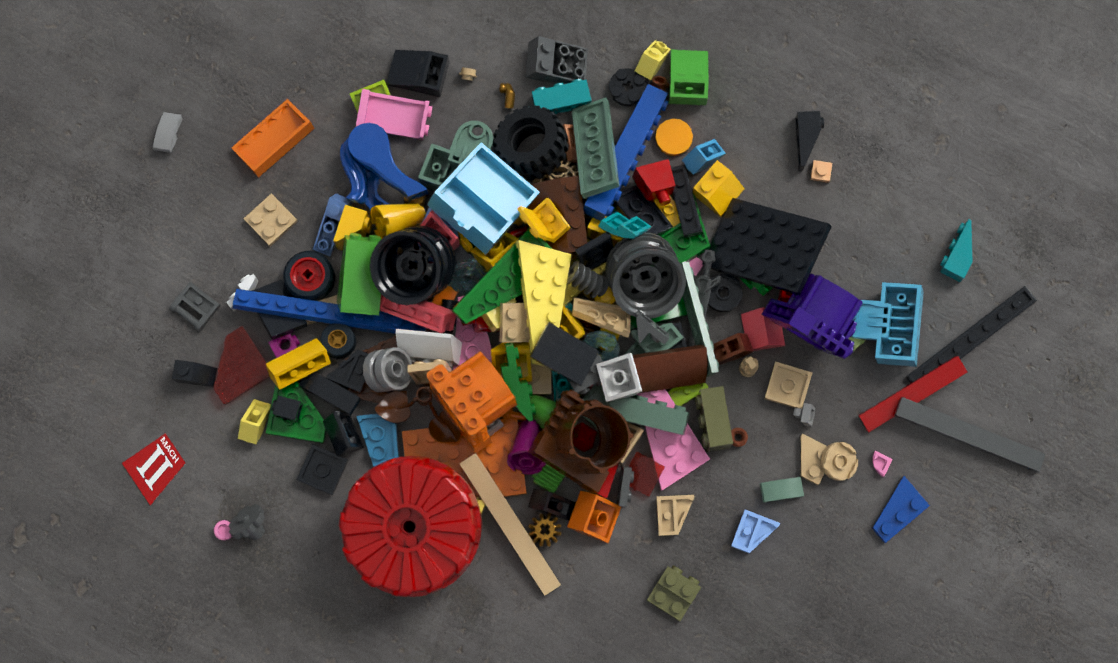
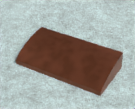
M703 345L633 355L642 388L640 393L706 382L707 347Z

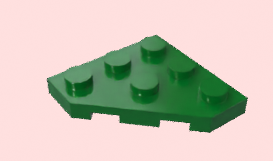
M296 381L280 390L275 385L272 403L274 399L277 400L279 395L301 401L303 407L298 423L275 417L270 409L266 434L324 444L326 428L323 424L324 419L304 390L299 386V383Z

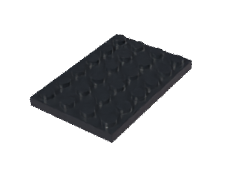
M732 198L710 244V249H708L715 252V262L711 264L710 269L800 295L832 226L819 220Z

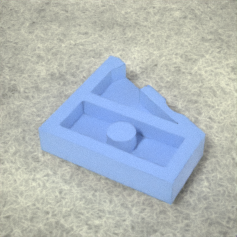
M744 510L731 547L750 553L779 527L780 523Z

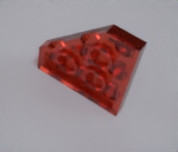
M243 326L228 334L224 342L225 346L213 388L224 405H227L270 377L265 365L267 362Z

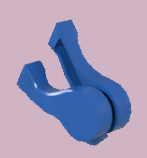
M373 123L358 125L341 145L340 161L351 184V192L346 196L348 201L365 204L370 211L376 205L389 204L378 195V186L381 180L402 193L409 202L429 194L426 187L409 178L397 168L392 158L388 135L379 125Z

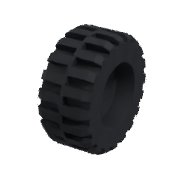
M535 105L532 108L523 106V109L519 110L517 108L513 110L512 114L509 115L508 113L504 117V121H500L498 124L499 129H496L494 132V152L521 177L526 178L527 181L534 180V178L541 179L546 174H552L555 168L558 169L560 167L561 160H565L567 156L565 152L568 151L569 140L565 129L554 112H550L545 107L540 108V106ZM533 134L545 135L543 142L536 149L529 152H517L519 144L526 137Z

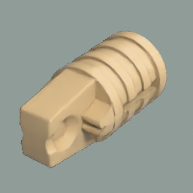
M751 356L743 359L739 366L740 373L745 377L753 376L758 370V360Z

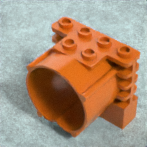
M481 351L451 372H448L442 364L427 372L431 393L473 451L478 453L492 443L487 426L517 406V402L501 375Z

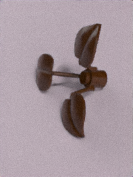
M429 383L423 384L427 387H420L417 390L416 397L410 403H408V398L404 393L393 391L385 395L375 407L376 413L384 420L392 423H401L410 417L411 413L408 407H411L415 402H418L421 406L428 405L435 416L429 423L430 435L440 442H457L460 439V431L446 412L443 410L439 415L436 413L431 402L432 393L430 387H428L430 386Z

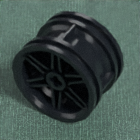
M421 225L411 226L385 236L378 242L370 258V273L375 287L385 298L402 305L417 304L441 293L452 281L456 267L455 253L447 238L438 230ZM399 247L403 249V253L397 252ZM432 256L434 262H428V259ZM408 280L412 281V287L407 285Z

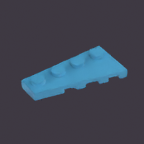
M378 414L356 416L374 467L384 461L399 457L396 423L388 422Z

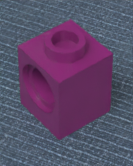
M290 333L268 342L276 358L298 348L300 345L296 335L292 336ZM290 342L291 345L289 349L282 350V344Z

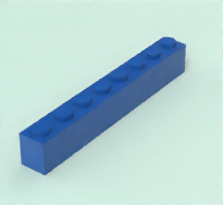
M650 84L647 85L615 146L620 187L588 197L584 205V214L599 221L612 215L614 210L613 204L615 201L618 202L622 195V191H620L622 186H627L630 179L628 175L630 171L634 172L638 164L636 160L638 155H643L646 148L644 144L646 140L650 141L654 133L652 130L653 126H658L662 117L660 116L661 111L665 112L669 104L667 92Z

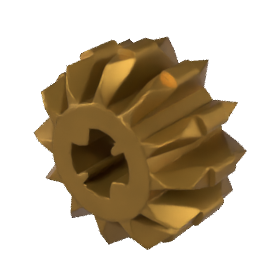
M539 514L541 521H538L535 517L532 519L537 525H529L530 529L535 530L530 532L529 536L536 535L533 542L536 543L540 539L541 547H543L544 541H547V546L550 547V539L557 543L558 540L554 535L561 536V532L555 531L561 528V524L554 525L558 520L556 517L549 521L551 514H547L546 520H544L543 514ZM546 525L549 526V534L546 535L545 533L544 535H542L541 527H546Z

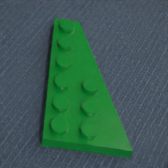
M528 228L518 239L552 249L543 239L535 238L529 231L531 228ZM516 242L451 309L464 324L495 309L496 306L499 307L500 303H506L523 294L521 266L518 263L519 251L516 248Z

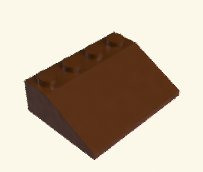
M579 176L562 177L531 184L540 193L527 208L534 210L542 201L549 198L571 227L555 243L547 240L545 242L554 250L571 254V257H576L575 250L587 243Z

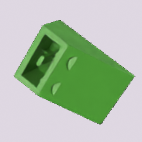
M671 50L669 104L706 105L709 82L708 51Z

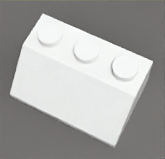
M396 329L397 348L404 350L412 363L416 361L429 363L433 360L441 359L446 361L450 367H452V364L459 365L462 342L452 334Z

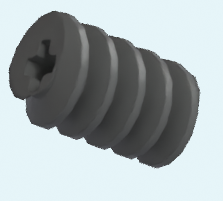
M575 261L569 268L567 284L572 282V287L578 286L579 291L584 290L586 295L590 293L591 298H595L597 295L601 297L607 291L608 279L603 278L602 275L592 271L589 267H585L584 264Z

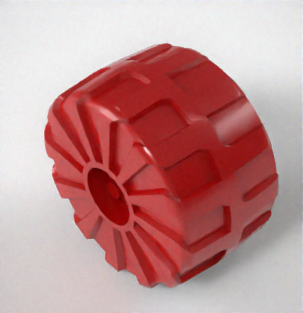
M403 456L384 461L366 472L356 481L348 493V498L339 518V529L342 532L344 544L342 550L346 560L362 576L361 579L371 587H376L399 597H418L438 592L455 582L467 570L477 553L482 532V515L472 488L463 477L440 461L421 456ZM408 521H412L415 524L413 532L406 530L405 525Z

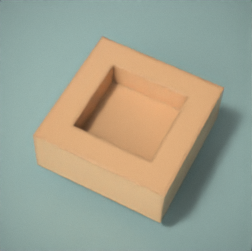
M814 160L810 180L829 183L832 163Z

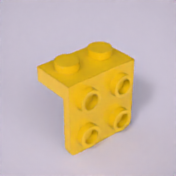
M549 198L542 201L534 210L522 206L517 208L520 213V219L530 226L531 229L529 231L535 238L539 237L544 241L547 240L555 243L571 228Z

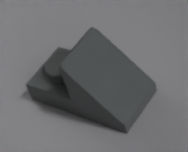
M640 310L636 312L639 344L648 333L657 343L665 344L669 340L668 332Z

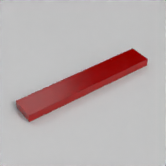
M956 355L859 414L858 417L867 432H870L895 417L894 415L901 397L918 403L963 376L968 371L959 356Z

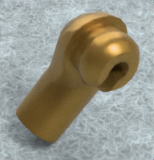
M501 83L499 91L506 93L505 108H514L515 93L511 84Z

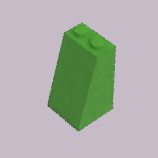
M350 233V236L345 235L337 305L340 312L379 316L381 293L375 287L371 278L370 258L374 248L382 239L377 235L361 237V234Z

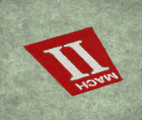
M165 433L122 464L151 506L184 466L185 461Z

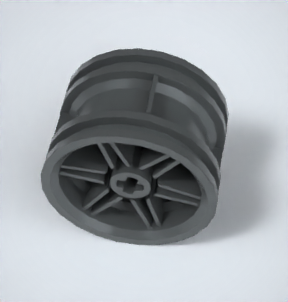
M643 233L636 238L621 239L610 250L605 266L606 277L614 298L623 311L636 317V312L640 310L649 318H657L667 314L680 302L686 286L685 273L674 249L664 238L653 233ZM663 271H667L666 276L662 275L661 273ZM636 288L638 292L633 293L631 290Z

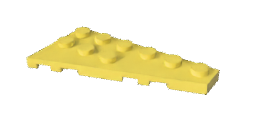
M517 240L516 248L519 251L518 263L521 266L524 307L527 310L528 319L526 322L527 327H529L530 352L532 353L548 322L558 328L560 327L571 254ZM532 359V364L544 366Z

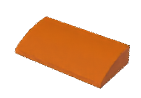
M287 99L232 147V150L259 178L315 128Z

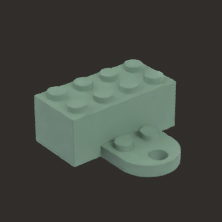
M468 121L457 130L450 150L431 144L418 176L419 183L427 189L436 191L481 142L491 150L493 146L491 129L483 122ZM476 127L483 129V133L479 136L472 133Z

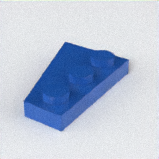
M903 476L872 529L886 543L930 505L908 479Z

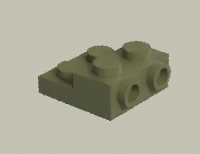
M673 565L671 568L667 566L646 601L676 620L681 621L701 587L698 585L699 581L692 576H689V578L681 575L683 571Z

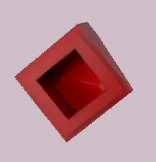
M584 423L576 425L572 432L573 445L583 452L591 449L597 432Z

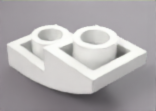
M254 274L251 276L246 275L240 280L241 283L238 286L242 290L252 291L256 288L258 279ZM233 293L227 301V304L233 310V312L237 310L233 309L235 293Z

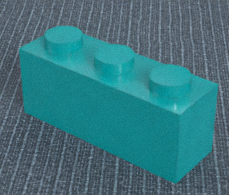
M575 79L568 84L557 83L550 88L539 87L532 91L533 104L540 106V108L545 107L555 114L572 111L574 108L592 102L587 80Z

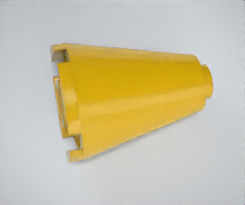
M418 203L376 205L370 211L371 224H375L377 230H374L375 235L380 236L381 239L393 232L418 225L423 222L426 215L424 207Z

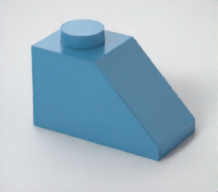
M713 139L696 146L682 161L687 170L694 175L705 170L726 153L717 141Z

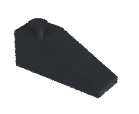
M820 111L797 112L795 117L799 171H803L821 128H824V118L820 116Z

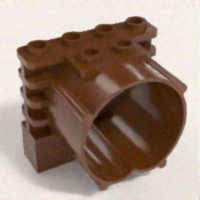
M573 390L563 391L560 400L555 404V409L550 413V418L545 422V427L542 432L537 434L528 453L587 491L599 493L609 474L608 469L617 465L624 458L629 448L630 439L634 437V434L630 433L626 420L614 408L603 405L595 399L584 401ZM580 415L592 420L599 431V447L591 458L578 455L573 446L572 432Z

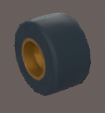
M332 323L321 334V344L332 358H346L355 350L356 336L352 329L345 324Z

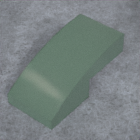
M801 477L760 483L763 503L804 496Z

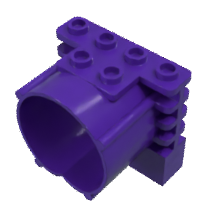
M810 273L800 295L792 293L787 303L771 298L761 315L784 327L806 343L813 345L814 348L845 359L853 352L854 342L849 340V337L853 336L856 331L857 322L853 320L861 309L863 301L822 276Z

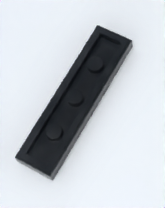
M686 166L671 168L675 181L673 196L683 236L687 238L703 234Z

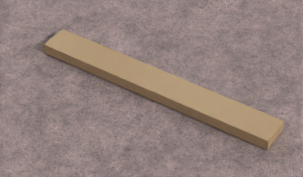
M475 453L459 463L544 596L561 585L477 454Z

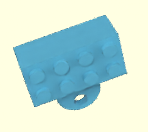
M882 282L881 301L861 300L863 305L855 317V322H857L856 331L851 337L855 339L877 340L875 359L878 364L917 367L924 293L922 285Z

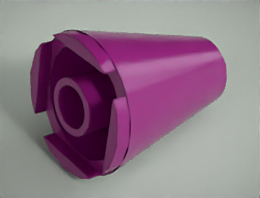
M524 420L520 423L507 456L508 466L515 472L516 469L522 471L521 474L525 475L539 473L546 466L544 462L528 453L537 434L540 432V427L534 420Z

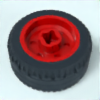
M303 251L289 259L284 268L283 279L287 290L294 298L318 301L324 299L332 291L335 283V272L329 260L322 254L315 251Z

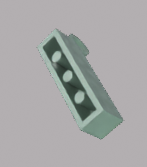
M637 396L636 399L627 397L610 401L609 407L617 410L628 422L685 435L690 414L686 412V407L675 405L674 408L666 407V402L656 400L654 404L648 402V398Z

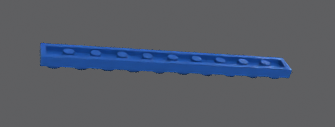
M236 289L233 301V309L329 324L339 323L349 327L396 334V329L424 332L426 330V327L383 311H379V316L340 312L338 305L333 303Z

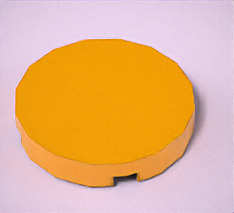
M673 118L660 124L656 131L655 140L661 152L669 156H679L689 150L692 145L693 133L686 122Z

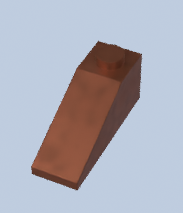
M737 333L713 344L714 355L719 365L754 352L748 335L743 333Z

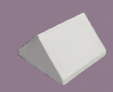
M632 353L596 364L606 402L631 397L642 391Z

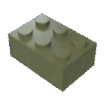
M724 387L700 389L695 398L696 410H700L698 424L700 429L703 428V436H701L702 447H706L707 452L730 449L733 445Z

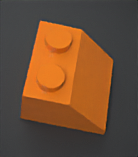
M580 490L567 527L586 536L609 543L621 506L597 494Z

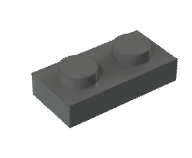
M621 465L616 501L618 506L627 507V502L631 501L632 492L629 490L630 483H633L634 471H632L630 466Z

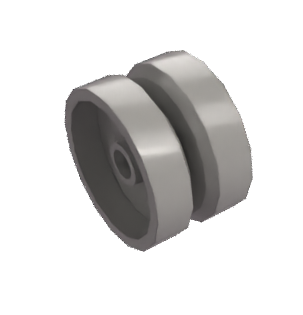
M393 347L375 350L365 358L363 375L368 386L376 392L401 390L407 387L412 379L408 373L407 366L411 365L412 362L408 354L401 348Z

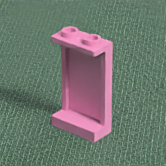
M362 89L356 127L364 123H373L382 127L387 134L423 140L424 136H428L429 125H426L427 117L431 118L432 106H429L430 101L424 102Z

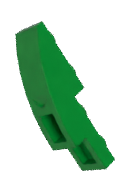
M505 343L507 363L500 364L503 379L515 396L516 407L528 421H533L532 415H536L534 403H530V396H533L532 386L527 383L526 379L519 380V378H522L521 366L517 367L516 359H519L518 347L514 348L513 343Z

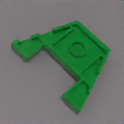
M694 193L693 197L703 234L684 238L681 224L679 223L661 235L674 249L680 264L682 262H690L704 253L705 250L710 249V243Z

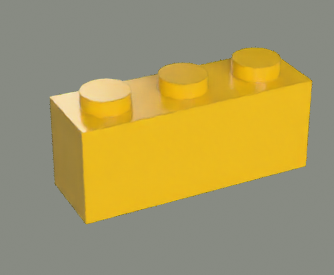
M316 338L265 365L271 380L280 390L331 364L326 348Z

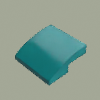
M617 211L601 220L598 227L619 237L636 238L650 230L652 226L637 216L629 220Z

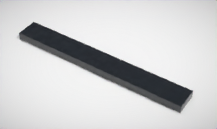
M1024 286L907 375V380L910 383L914 382L956 355L962 359L1037 301L1036 298Z

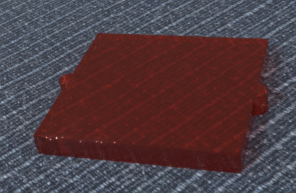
M637 451L629 465L632 471H634L633 483H630V487L634 491L638 490L650 497L665 466L654 461L653 457H647Z

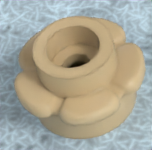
M462 67L461 73H459V75H462L463 80L473 81V78L477 77L475 69Z

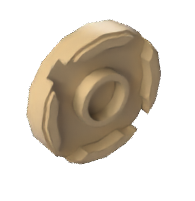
M834 442L828 445L821 457L824 473L830 479L836 481L851 478L858 467L855 449L845 442Z

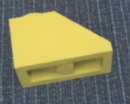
M256 399L252 401L240 421L238 439L257 444L267 423L271 404Z

